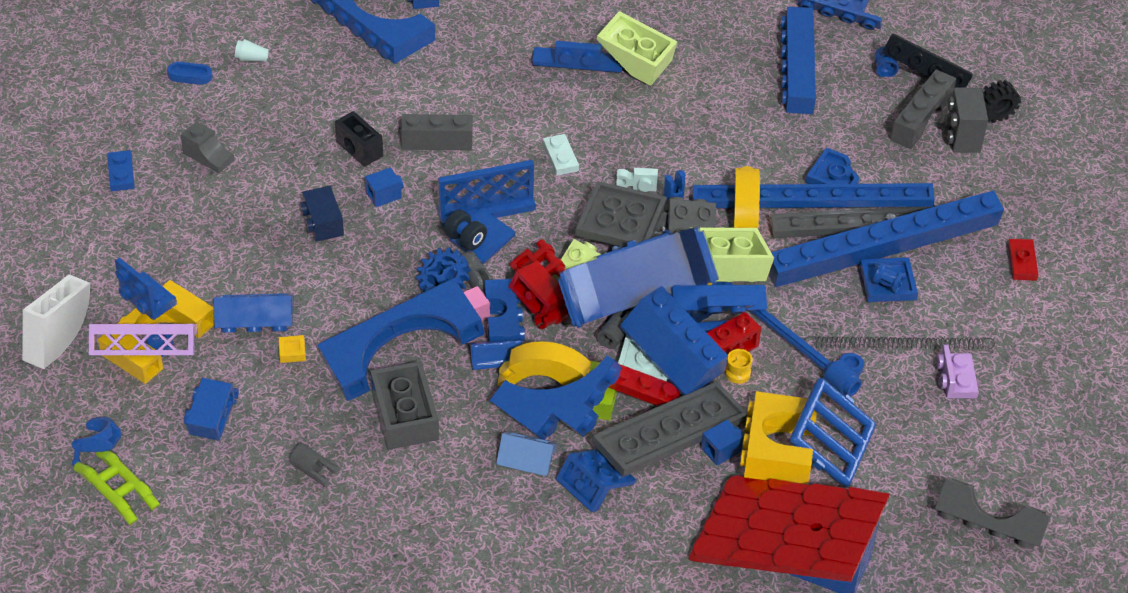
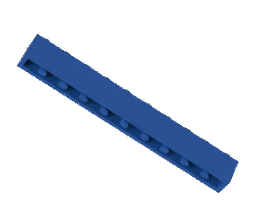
M993 190L771 252L774 260L769 271V277L774 287H779L859 265L861 259H880L997 226L1004 208Z

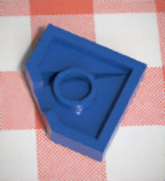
M826 147L807 174L806 183L859 184V176L853 171L848 155Z

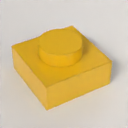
M304 335L279 337L280 363L306 361Z

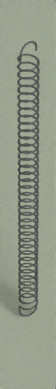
M820 336L818 337V339H816V337H815L816 347H817V343H818L819 338H820L821 347H822V342H823V339L825 338V336L822 338V340H821V337H820ZM828 336V337H827V341H826V338H825L826 347H827L828 338L830 339V347H832L833 338H834V340H835V347H836V343H837L838 338H839L840 347H841V342H842V339H843L844 337H842L841 340H840V337H839V336L837 337V339H835V337L833 336V337H832V340H831V338ZM847 337L849 339V347H851L852 338L854 340L855 347V343L858 337H856V339H854V337H851V340L849 337ZM861 337L860 340H859V338H858L859 348H860L861 339H863L864 348H865L866 338H865V341H864V338H863V337ZM871 337L872 340H873V348H874V343H875V340H876L877 337H875V339H873V337ZM880 337L879 340H878V338H877L878 348H879L880 339H882L883 348H884L885 338H884V340H883L882 337ZM885 337L887 340V348H889V340L887 339V337ZM894 337L893 340H892V338H891L892 348H893V343H894V340H895L896 337ZM899 337V338H898V341H897V338H896L897 348H898L899 339H901V344H902V348H903L904 338H903V340H902V338ZM914 337L912 340H911V338H910L911 348H912V343H913V340H914V339H915L916 348H917L918 339H920V337L917 338V341H916V338H915V337ZM924 337L922 338V340L920 339L921 348L923 339L925 340V348H927V340L929 339L931 348V343L934 339L936 349L937 339L935 341L934 337L931 340L929 337L927 338V340ZM943 337L941 338V340L939 339L940 348L942 339L944 340ZM870 338V340L868 339V347H869V348H870L871 338ZM905 338L906 348H908V340ZM946 338V340L948 339V341H949V349H950L951 340H952L953 338H951L950 340H949V338ZM956 338V339L958 340L959 349H960V341H961V339L959 340L958 338ZM975 338V339L977 340V345H978V349H979V341H980V339L978 340L977 338ZM984 338V340H985V339H991V340H993V342H994L993 347L987 348V349H992V348H994V346H995V341H994V339H992V338ZM981 339V341H982V349H983V348H984V345H983V344H984V340ZM963 340V349L965 348V340Z

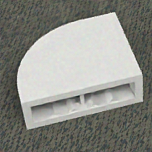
M68 275L23 309V361L45 369L60 357L72 343L87 313L90 299L89 282Z

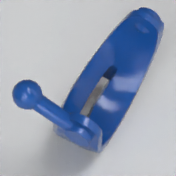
M96 417L87 421V429L98 431L99 433L75 439L72 442V448L74 449L73 467L77 462H81L79 459L80 452H104L115 447L121 438V429L115 425L111 418Z

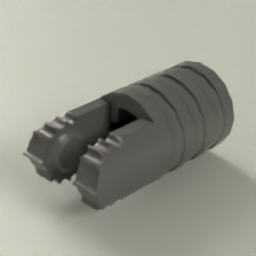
M468 251L463 253L462 256L464 255L468 261L467 264L471 268V271L467 273L470 277V280H468L472 288L478 286L480 290H483L484 280H493V278L475 252Z
M632 310L627 312V314L624 311H620L611 316L597 333V340L602 346L614 349L623 339L626 333L620 328V325Z
M304 443L298 445L290 456V463L326 488L330 484L329 480L318 473L323 467H326L336 475L341 470V468Z

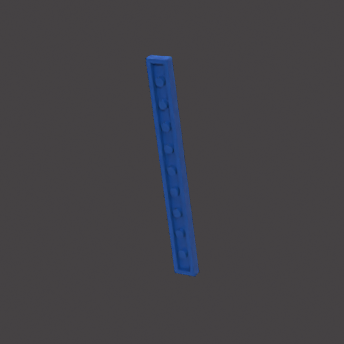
M933 183L760 184L759 208L934 207L935 198ZM693 185V200L704 199L707 202L716 203V208H734L735 185Z

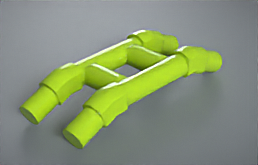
M111 451L96 452V456L109 466L99 474L92 467L81 462H77L74 465V471L91 483L113 505L129 526L138 521V518L130 509L131 507L122 498L131 491L135 490L151 511L160 506V503L154 497L149 487L143 481H140ZM119 474L126 483L113 490L106 481Z

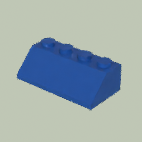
M663 286L642 298L620 325V328L683 396L702 388L725 372L728 355Z

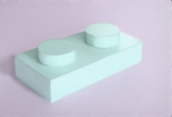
M565 134L543 138V146L556 176L579 171V164Z

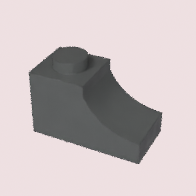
M197 121L181 134L183 154L217 173L223 171L235 160L234 154L229 152L218 141L215 132Z

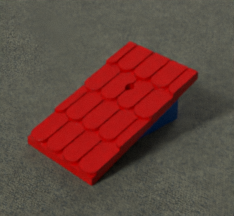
M736 475L730 477L726 482L713 511L694 544L689 560L786 573L837 593H856L871 560L879 520L889 500L890 493L855 487L845 489L822 484L806 485L769 478V481Z

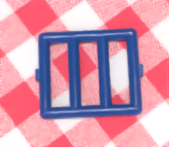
M819 378L813 386L789 440L795 447L813 449L812 465L819 471L823 469L842 486L848 487L854 478L876 423L853 404L854 400L849 395H842L826 380ZM822 392L864 426L861 435L819 401ZM814 410L856 444L853 453L849 452L810 419ZM805 429L848 464L844 473L802 439Z

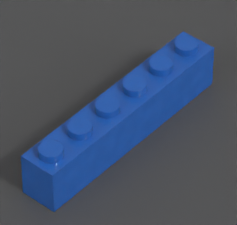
M787 7L786 16L782 15L781 29H785L781 33V43L785 44L782 45L781 58H785V60H782L781 73H786V75H782V89H786L782 92V104H786V113L814 114L816 101L813 8Z

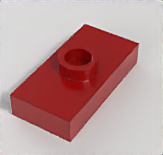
M1009 239L1008 250L1012 279L1037 281L1039 274L1033 239Z

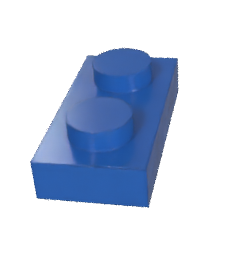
M131 150L107 153L110 190L135 189Z

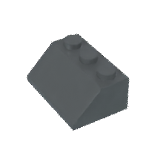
M402 114V150L472 151L473 115Z

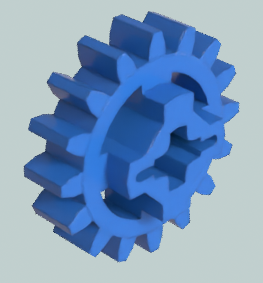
M448 247L443 252L441 248H438L437 254L434 255L432 252H429L430 258L428 260H421L424 266L417 268L420 275L416 276V279L420 283L419 286L423 292L453 278L460 288H466L463 282L470 280L467 273L471 271V268L467 264L468 261L464 255L462 256L458 250L453 252Z

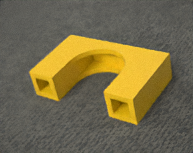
M169 280L163 287L176 297L177 305L155 320H152L146 314H141L135 308L117 323L157 324L166 322L173 324H197V334H194V336L200 338L215 325L214 307ZM102 334L98 339L100 350H106L113 343L105 334ZM111 334V335H112L115 339H117L121 334ZM126 334L119 343L126 350H132L139 341L132 334ZM115 345L111 350L120 349ZM141 345L137 350L147 349L143 345ZM102 355L144 384L163 370L161 355Z
M756 391L755 401H749L747 413L749 417L746 420L742 448L746 450H742L740 466H745L744 477L768 481L771 478L809 484L813 449L779 444L767 437V435L777 432L792 433L807 398ZM815 410L810 418L814 423L816 422L817 412ZM805 429L803 435L813 436Z

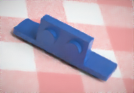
M797 0L800 7L813 8V10L820 11L826 17L837 16L846 23L852 24L857 22L867 29L874 30L877 28L881 30L882 18L865 13L869 0Z
M556 41L555 48L535 47L532 64L536 66L622 72L623 67L610 53L601 52V44Z
M674 285L671 287V296L685 311H707V314H720L723 311H731V314L746 313V311L767 309L765 285Z

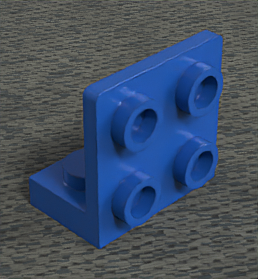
M121 258L115 260V274L120 286L118 289L124 300L132 302L141 314H146L152 320H155L177 305L176 297L144 271L138 273Z
M598 449L569 454L556 478L562 486L591 512L599 510L610 489L634 485L636 479L631 474L622 477Z

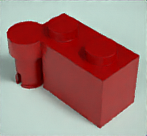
M538 261L516 271L509 288L533 314L540 312L535 316L537 326L544 323L539 326L540 329H545L552 324H560L568 319V310L565 306L566 303L559 283Z

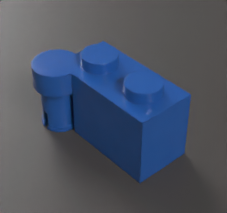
M202 378L199 387L196 386L193 391L191 409H187L184 416V424H186L189 434L220 441L232 406L237 402L234 398L238 399L239 389L233 388L231 383Z

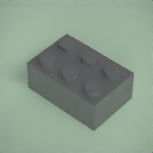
M422 361L370 370L372 394L387 450L439 440V419Z

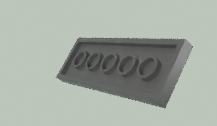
M716 381L593 435L592 443L624 477L702 442L704 432L727 419L734 426H738L746 422L749 416L747 415L748 412Z

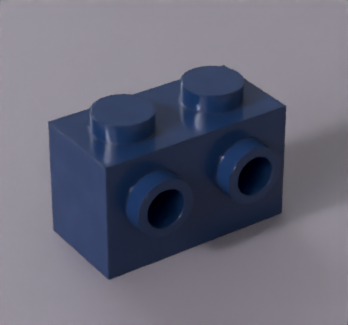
M331 186L302 191L303 202H299L302 216L307 217L305 219L308 233H313L315 241L344 236L343 218Z

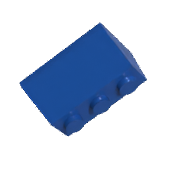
M294 293L218 295L214 297L215 328H221L223 333L236 332L238 327H247V332H260L262 327H272V331H287V326L293 325Z

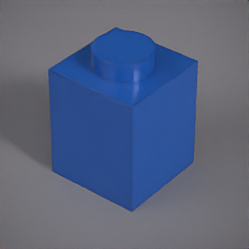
M391 167L365 176V191L375 207L402 198L401 189L404 188L403 181L399 175L396 176Z
M727 419L703 433L701 449L718 466L742 452L743 433Z

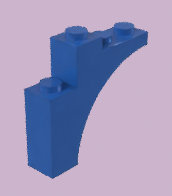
M607 355L586 376L568 385L553 389H528L505 380L490 401L540 439H546L555 432L559 421L584 437L586 433L595 427L596 419L599 417L592 410L593 407L603 400L605 391L618 380L622 367Z

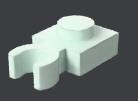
M634 168V173L625 169H618L616 185L625 188L633 186L634 190L643 192L657 191L658 169Z

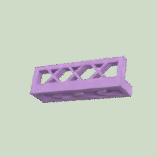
M89 324V355H194V334H197V324ZM96 334H105L113 342L106 350H95ZM111 334L121 335L117 339H115ZM126 334H132L139 341L132 350H126L119 343ZM137 334L147 335L143 339H141ZM152 334H158L165 341L158 350H152L145 343ZM163 334L173 335L169 339H167ZM178 334H188V350H178L171 341ZM116 345L120 350L111 349ZM141 345H143L147 350H137V349H138ZM167 345H169L173 350H163V349H164Z

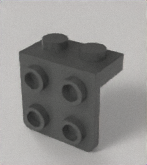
M671 197L667 200L663 212H668V230L673 234L697 226L700 228H716V203H710L704 199L688 201L682 197Z

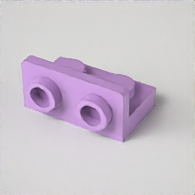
M943 345L941 354H937V369H942L940 386L941 389H945L946 397L977 398L979 391L971 353H950L949 345Z

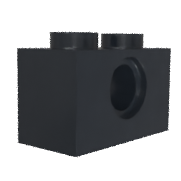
M352 111L335 121L336 142L364 167L383 157L382 135L356 112Z

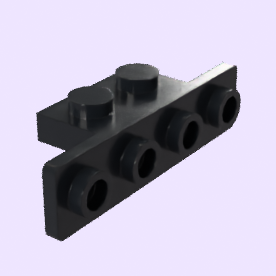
M894 33L891 34L882 51L883 54L928 77L935 70L955 77L956 83L954 88H966L973 76L972 72Z

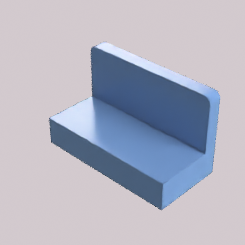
M506 431L502 433L496 463L501 466L546 476L549 473L552 455L557 451L558 442Z

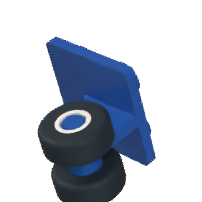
M483 208L477 210L472 216L463 210H456L447 218L444 225V232L449 236V241L464 252H475L483 264L516 235L513 229Z

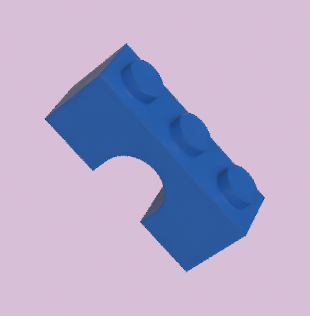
M512 279L484 280V295L490 302V314L501 315L499 317H488L489 341L518 338L525 341L524 326H519V322H523L522 307H517L521 300L509 288Z

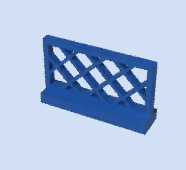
M533 160L439 177V206H437V213L442 227L444 228L447 218L456 210H463L472 216L477 210L483 208L496 218L536 210V204L533 199ZM527 169V172L522 177L515 175L519 171ZM496 175H504L498 182L492 180ZM480 179L474 187L469 185L472 180ZM510 179L514 180L515 183L510 188L504 186ZM457 184L451 191L445 189V185ZM486 184L491 185L492 187L486 193L481 191ZM522 185L526 187V189L518 190ZM463 188L469 191L463 197L457 195ZM498 190L504 192L501 194L494 195ZM475 194L480 196V198L471 199ZM451 199L457 201L455 203L447 204Z

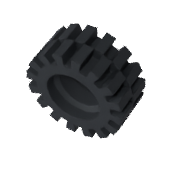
M998 80L997 84L994 82L990 83L991 86L989 88L985 86L983 96L988 122L995 123L997 120L1000 122L1003 121V118L1007 120L1009 119V114L1014 115L1016 113L1014 109H1019L1021 97L1010 82Z

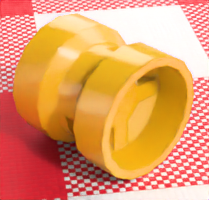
M735 349L729 352L725 375L730 382L742 384L750 379L753 358L748 351Z

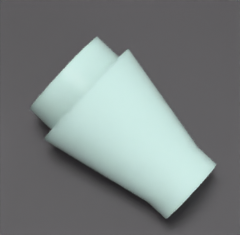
M246 39L237 41L235 58L240 59V61L267 62L269 49Z

